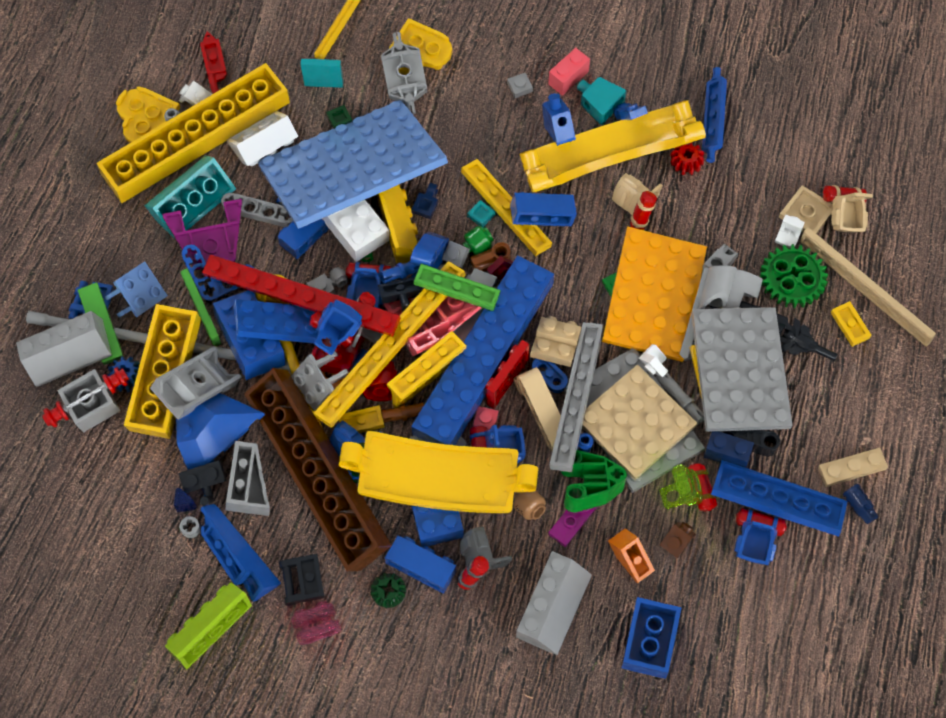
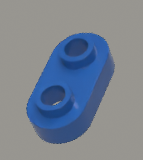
M535 359L532 363V369L535 367L538 369L544 367L546 369L540 372L548 389L553 393L563 392L568 383L566 374L552 362ZM558 381L561 384L556 386L553 382Z

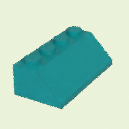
M204 156L144 206L153 218L175 239L162 214L181 210L184 227L187 231L216 207L225 194L234 192L236 187L214 157Z

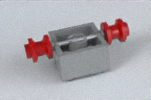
M118 367L114 368V374L110 376L106 374L101 376L96 369H93L57 390L65 405L57 401L54 409H43L45 414L42 415V418L48 426L52 425L55 428L58 426L57 421L60 419L69 420L68 413H70L75 425L84 433L121 411L112 394L116 392L117 386L122 384L126 387L129 377L124 369L119 370Z

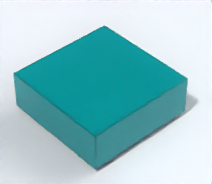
M480 200L467 213V217L483 228L495 216L496 212Z

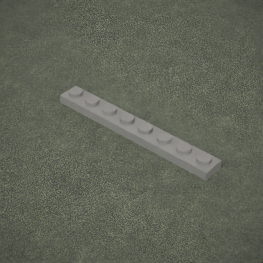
M582 323L549 464L551 470L572 472L603 336V324Z

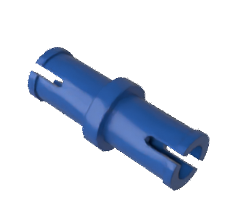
M410 262L398 263L393 268L380 271L381 281L384 284L399 278L405 279L407 275L418 272L419 266Z

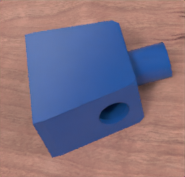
M559 94L549 95V101L542 104L545 129L557 146L576 140L569 108L560 98Z

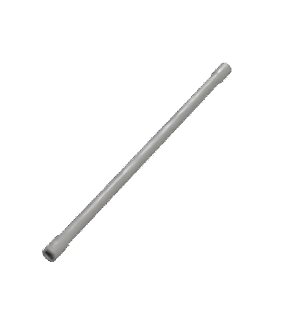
M28 311L26 316L27 323L54 327L70 320L34 311ZM114 328L118 339L146 343L147 333ZM195 343L193 353L201 354L214 346ZM215 346L219 358L236 361L231 349ZM285 359L286 365L278 369L290 371L287 359Z

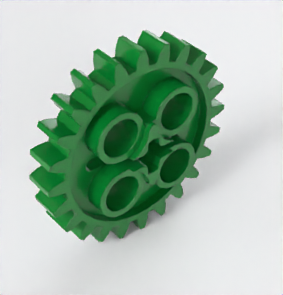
M794 244L791 245L790 249L783 245L782 251L775 248L774 253L769 252L768 258L764 259V265L761 266L759 276L763 279L761 286H767L764 293H772L770 299L778 298L777 304L784 301L785 307L792 303L793 308H796L797 303H799L804 308L806 302L811 305L813 299L818 300L820 294H823L824 287L827 285L826 279L828 274L824 273L827 267L820 266L823 259L816 260L817 253L809 254L810 248L802 251V245L798 249H795ZM796 263H801L804 267H800ZM777 268H783L785 271H779ZM803 281H808L811 285H806ZM787 285L791 289H785L783 286Z

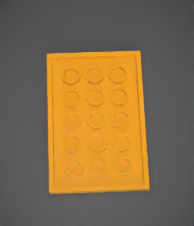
M627 226L601 342L628 349H636L640 352H645L654 344L668 359L683 362L684 359L680 356V351L699 288L707 246Z

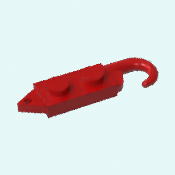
M207 31L200 46L210 89L214 94L219 91L217 82L226 78L227 71L219 39H216Z

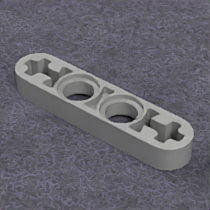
M227 193L221 199L222 206L223 202L241 199L242 217L281 227H288L293 222L291 218L285 220V217H288L289 214L283 205L235 193ZM248 204L255 205V209L251 212L244 210ZM272 209L275 212L272 216L268 217L264 215V211Z

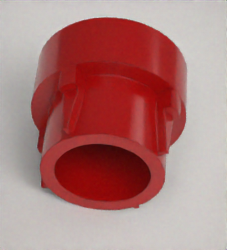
M390 361L365 389L363 395L367 399L377 402L392 400V391L387 387V383L397 376L394 362Z

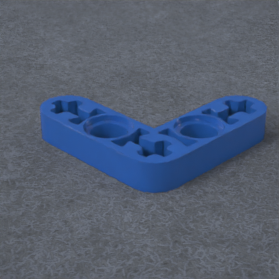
M187 245L182 250L183 261L191 274L200 296L204 300L213 301L240 288L234 285L229 289L225 288L222 285V281L207 276L202 279L197 278L194 275L195 269L198 267L204 268L206 262L197 246ZM187 250L196 251L195 259L197 262L201 260L202 263L195 264L191 268L189 264H193V261L190 257L186 258ZM210 278L211 282H207L210 289H215L213 296L204 295L203 292L206 291L204 284L199 286L198 283L205 282Z

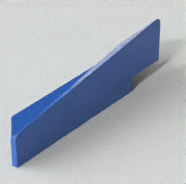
M215 504L201 507V512L205 516V525L201 526V535L233 584L237 586L243 583L253 602L277 588L281 582Z

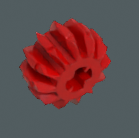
M692 142L689 145L685 144L675 147L674 151L671 152V166H675V172L681 170L682 175L688 172L692 176L694 171L699 172L704 164V151L700 150L699 145L693 146Z

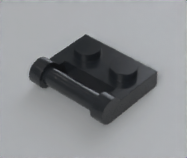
M318 554L279 561V569L282 570L286 593L284 602L286 606L325 598ZM292 567H297L301 594L295 595L291 574Z

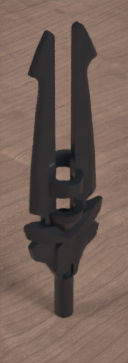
M741 301L739 308H762ZM710 306L711 309H721L718 307ZM776 313L780 342L783 343L781 345L782 352L789 350V354L795 356L799 353L812 352L835 362L838 354L818 345L810 335L809 327L805 324L800 326V321L794 318L792 326L788 323V317Z

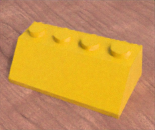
M399 184L376 194L384 224L389 229V241L396 264H404L410 262L414 247L419 241H417L415 236L418 235L416 224L411 223L410 220L413 217L411 208L405 204L407 200L406 191L401 189Z

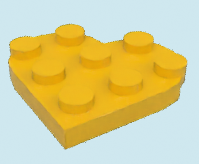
M407 19L400 30L402 42L420 49L423 67L435 70L441 69L452 56V44L449 38L437 30L412 19ZM407 67L399 69V73L402 75H407L410 71Z
M137 87V89L129 91L124 90L116 101L117 112L121 119L124 120L122 124L123 134L129 143L167 122L164 114L168 109L174 108L179 111L181 108L179 103L143 87Z

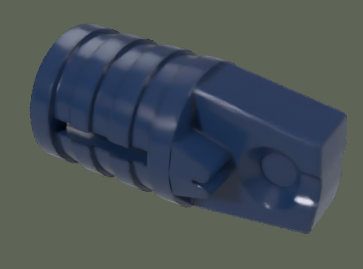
M860 484L852 486L842 494L854 512L866 524H870L878 518L873 508L874 505L864 493Z

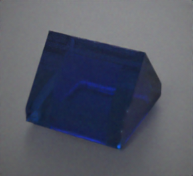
M181 488L175 490L174 507L177 513L192 511L197 508L194 500Z

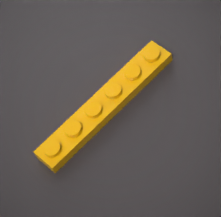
M478 159L461 168V173L535 257L551 248L552 242L537 225L513 224L510 208L512 197Z

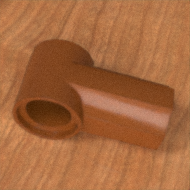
M499 242L492 249L470 257L473 269L476 268L483 272L488 271L487 269L499 258L497 255L500 253H505L506 255L503 257L511 260L509 245Z

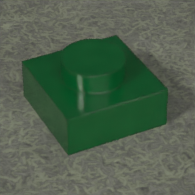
M345 105L326 112L333 129L338 125H346L353 122Z

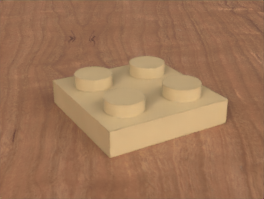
M802 185L782 210L779 218L783 220L785 215L795 216L805 222L801 232L810 228L817 234L831 216L833 207L832 203L824 201L822 197Z

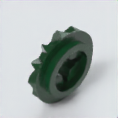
M383 573L376 577L371 584L372 599L381 607H395L405 598V583L401 577L394 573ZM391 582V587L395 592H389L385 598V591L382 588L387 587Z

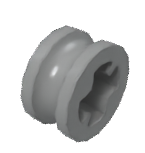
M188 516L180 522L179 528L185 537L194 538L200 533L201 527L196 518ZM188 523H192L193 526L196 524L191 532L185 529L188 527Z

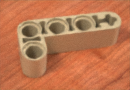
M535 367L517 375L514 378V383L520 395L525 396L550 451L553 452L561 415L541 372Z

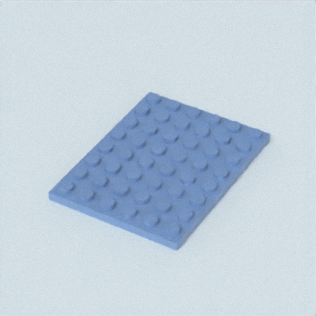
M399 100L391 102L380 109H375L364 116L356 117L351 123L338 125L335 129L319 133L313 138L303 140L299 144L266 156L258 162V165L299 229L448 163L447 157L405 104Z

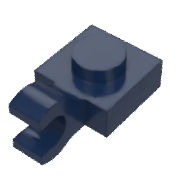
M430 182L426 193L418 194L412 208L413 214L431 220L438 204V199L435 198L438 193V185Z

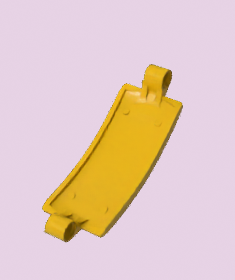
M374 431L366 433L364 449L358 443H342L339 466L341 468L360 473L358 493L360 495L400 504L449 511L510 513L512 511L514 492L536 491L538 478L537 466L522 464L517 467L518 450L438 444Z

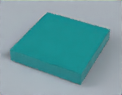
M301 59L304 86L343 88L344 80L341 60Z

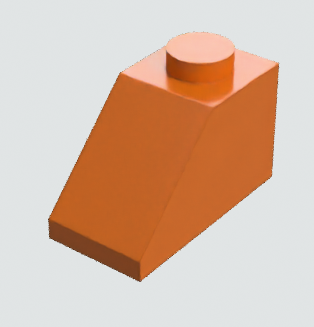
M623 529L608 540L616 558L635 582L639 583L655 571L639 538L627 529Z

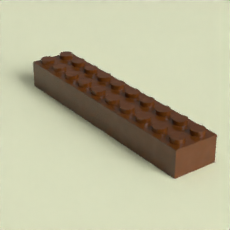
M273 368L246 391L244 395L252 408L265 413L259 420L344 568L347 572L361 571L392 545L365 499L358 493V488L347 469L339 466L340 457L299 388L294 383L288 370Z

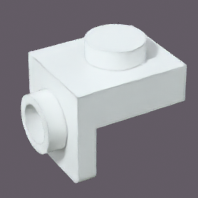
M193 81L189 85L185 84L179 92L182 95L179 102L187 101L194 106L211 96L212 93Z
M785 215L775 243L782 246L785 245L787 248H791L792 244L795 246L805 222L795 216Z
M652 344L639 357L645 365V370L651 375L656 374L663 377L668 372L662 365L667 357L656 345Z

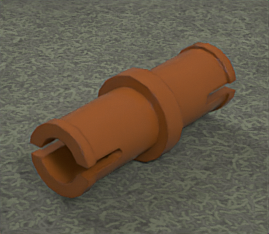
M421 402L408 406L402 404L397 408L381 410L383 422L401 419L402 421H407V418L417 417L424 403Z

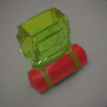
M696 463L689 467L680 464L673 467L671 471L675 483L659 490L665 509L686 504L687 506L698 505L701 511H711L717 506V497L711 495L712 487L708 478L709 473L702 464ZM671 490L679 493L678 499L674 502L667 500V493Z

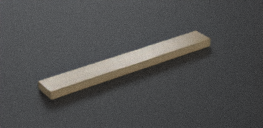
M810 228L803 232L800 242L804 246L810 248V251L813 253H817V256L823 259L828 266L927 347L936 335L932 329Z

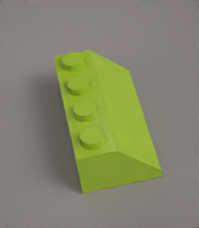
M230 582L227 586H222L217 591V596L211 602L207 601L200 608V612L195 617H190L178 634L174 633L168 638L165 645L166 649L186 670L252 607L246 593Z

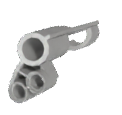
M720 265L704 268L693 309H704L707 305L721 309L739 308L743 296L758 299L763 279L747 271L737 270L733 266ZM692 315L690 316L680 351V356L684 361L692 360L689 347L695 345V342H693Z

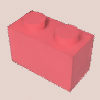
M574 48L549 71L548 85L563 96L589 72L590 58L577 48Z

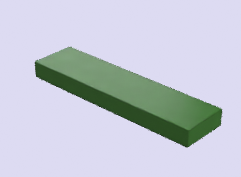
M420 264L414 279V285L491 311H494L501 291L424 264Z
M188 268L181 271V275L213 346L222 345Z
M96 282L78 289L85 313L92 311L101 317L104 322L112 356L103 359L102 363L106 365L114 360L121 359L123 353L99 284Z

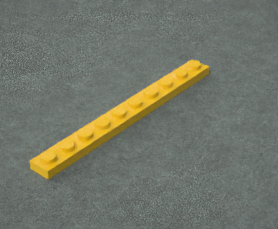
M449 261L441 269L442 271L465 277V271ZM424 288L400 315L401 319L394 336L391 337L385 334L381 336L314 412L315 417L332 428L408 342V338L415 334L447 296Z

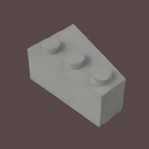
M235 441L225 511L269 516L270 506L256 443Z

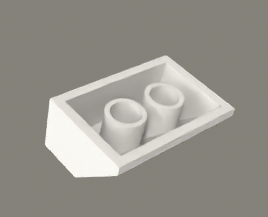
M275 111L229 138L227 143L243 164L254 166L258 164L262 157L273 155L281 146L285 147L294 142L293 139L297 138L298 135L289 117Z

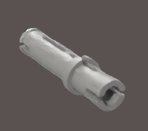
M668 372L663 377L656 375L659 383L697 422V425L699 422L704 421V413L694 403L695 400L683 391Z

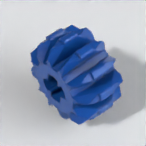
M122 356L120 362L113 361L115 366H108L110 373L107 375L114 374V368L116 367L119 370L124 369L129 377V380H127L128 385L125 387L121 384L117 386V389L120 392L126 389L130 393L131 387L135 385L140 362H134L131 356L127 360Z

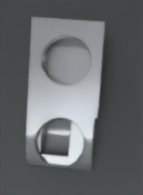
M723 244L703 264L702 274L704 268L720 265L731 266L736 260L738 253L726 244Z

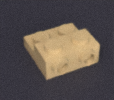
M553 316L541 317L530 357L571 367L582 327L573 321H568L567 323L558 321Z

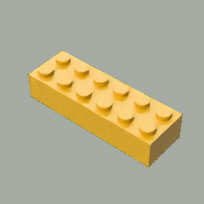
M156 304L124 426L129 431L171 439L176 417L154 394L150 387L156 378L192 358L201 323V318L196 311Z

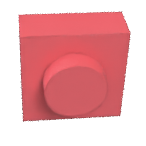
M479 406L473 427L485 426L487 430H490L493 425H496L499 411Z

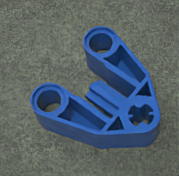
M432 232L424 233L414 247L410 263L419 267L420 264H424L438 269L443 263L442 258L449 244V238ZM417 272L413 273L411 278L416 277Z

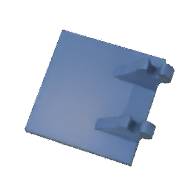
M144 261L113 283L117 289L106 295L105 299L109 300L121 293L129 306L116 314L118 318L131 310L138 317L168 295Z

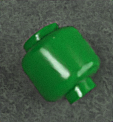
M476 226L464 234L465 242L462 245L470 249L469 253L472 252L474 255L491 249L494 239L486 227Z

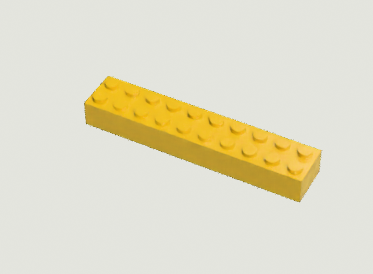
M267 63L96 164L109 187L120 202L124 203L224 143L229 138L289 104L288 90Z

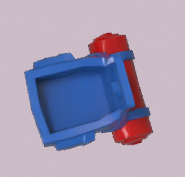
M349 262L346 267V275L349 279H352L351 285H348L346 297L357 301L363 292H369L376 299L375 307L380 309L381 305H383L378 291V285L383 284L380 278L382 277L380 276V271L392 267L384 264L374 265Z
M335 300L330 302L322 313L319 311L314 313L310 317L309 325L318 332L314 345L332 355L338 345L346 348L354 342V336L362 324V316L351 306ZM326 337L330 339L331 347L325 346L322 343V339H326Z
M493 425L490 430H487L485 426H475L470 429L472 447L518 450L517 464L525 458V441L522 428H518L515 425H502L497 429V425Z
M741 508L736 515L737 525L742 526V534L737 536L734 548L736 557L769 566V563L773 562L777 545L774 544L776 536L781 537L786 531L785 519L758 513L752 509Z

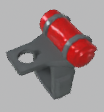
M483 526L469 530L460 541L461 556L465 557L466 568L461 571L458 577V586L469 590L476 586L479 579L485 576L488 570L506 567L512 560V556L492 557Z

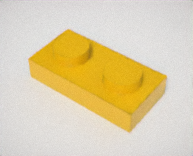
M850 301L831 310V315L852 347L870 339L871 333Z
M380 405L344 413L339 419V422L345 421L356 429L358 433L385 427Z

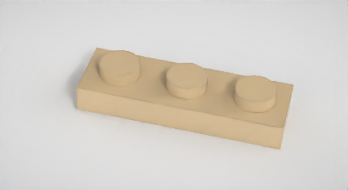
M880 448L818 466L825 487L884 471L888 468Z

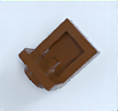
M677 522L670 529L660 546L676 558H679L696 534L689 524Z

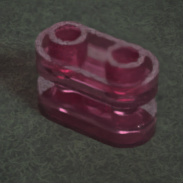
M327 601L320 602L315 605V608L309 610H297L293 613L294 616L291 617L293 628H301V631L296 634L299 645L313 643L335 635L342 630L339 620H331L336 611L334 605ZM320 621L323 622V623H321V624H319V625H316V626H313V627H310V626H309V625H312V624L317 623V622H320Z

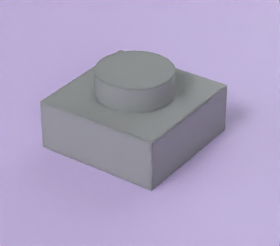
M526 73L507 79V84L514 98L533 92V87Z

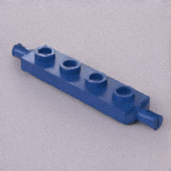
M720 67L713 68V77L706 84L704 112L706 137L702 140V151L707 153L706 161L709 163L715 162L716 150L723 148L727 80L720 76Z

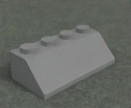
M92 311L16 342L20 361L36 387L112 356L103 319Z
M552 551L518 626L516 638L558 655L592 574L574 560Z

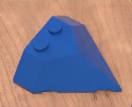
M218 393L196 406L193 412L179 420L176 418L177 445L187 470L215 462L214 458L222 451L228 450L235 441L250 429L249 426L256 419L260 420L265 413Z

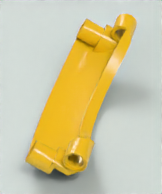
M685 100L671 106L650 111L648 114L632 120H620L576 134V140L558 146L555 142L536 149L522 152L519 155L532 193L613 164L704 139L706 134L702 122H696V118L693 117L689 100Z

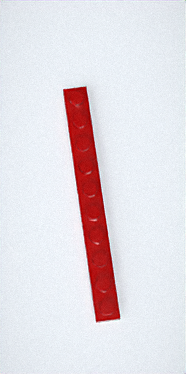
M211 254L202 272L204 276L314 312L319 311L322 313L330 302L339 300L351 306L362 316L360 327L391 337L394 336L401 319L398 314Z

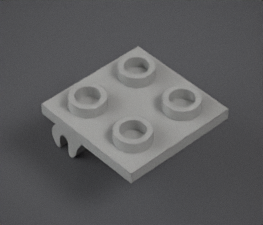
M335 351L332 355L328 354L317 361L312 354L308 355L291 375L294 383L298 386L313 411L317 410L333 392L332 384L346 377V374H349L348 370L345 369L326 379L320 371V367L338 356Z

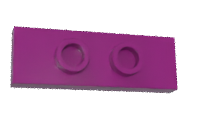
M598 507L575 513L566 510L548 532V535L566 548Z

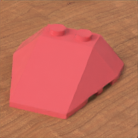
M447 296L415 334L408 338L405 346L412 356L430 349L451 331L456 330L482 307ZM409 298V303L411 304L415 298ZM400 301L383 304L386 311L398 315L402 314Z

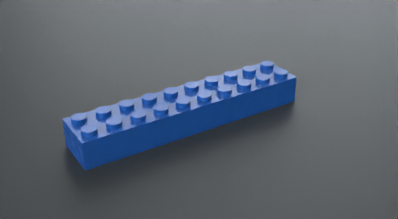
M517 255L497 287L501 291L494 311L484 308L463 342L466 345V349L451 361L413 422L411 428L414 436L425 442L446 445L457 444L486 396L488 381L490 378L496 377L499 373L497 370L500 364L508 360L511 349L515 344L517 345L553 286L554 273Z

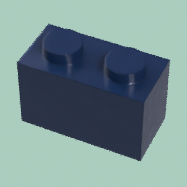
M712 431L703 458L719 463L723 460L746 468L754 442L719 431Z

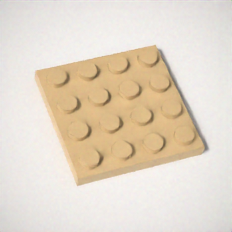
M637 364L586 408L582 428L636 480L697 426V422Z

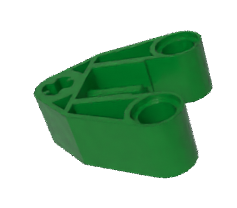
M577 450L572 472H560L566 477L583 478V483H575L567 487L564 507L568 511L575 513L607 504L624 490L627 477L626 470L604 456Z

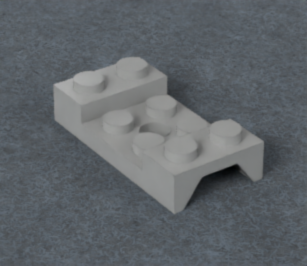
M214 346L156 378L150 389L179 420L193 412L196 406L218 393L223 394L235 387L242 376L240 374H228L219 364L217 348ZM194 378H199L202 383L197 382Z

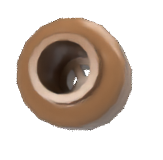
M537 491L517 492L515 494L514 509L526 520H536L544 514L546 500Z

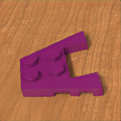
M241 199L223 202L227 223L187 231L184 227L181 210L162 214L165 223L182 250L187 245L197 246L206 263L210 254L229 261H236L242 207ZM191 249L187 250L188 254L186 255V257H190L192 259V267L195 264L202 263L201 260H199L198 262L196 261V251L192 252ZM198 267V268L195 269V271H196V270H200V269H204V268Z

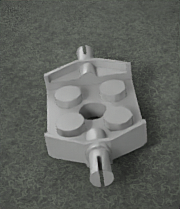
M395 32L392 34L394 46L381 55L389 99L395 101L401 100L406 104L410 112L412 109V114L414 115L416 114L414 102L427 93L420 49L404 44L401 40V33L397 32L396 37ZM407 67L410 71L407 75H402L399 73V69Z

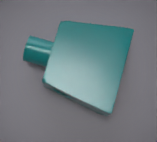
M601 77L597 78L592 84L583 79L577 86V90L583 93L581 95V106L600 125H603L612 116L613 110L617 105L625 102L627 90Z

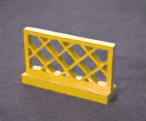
M453 331L387 383V387L392 391L394 408L407 403L445 372L451 361L466 349V345Z

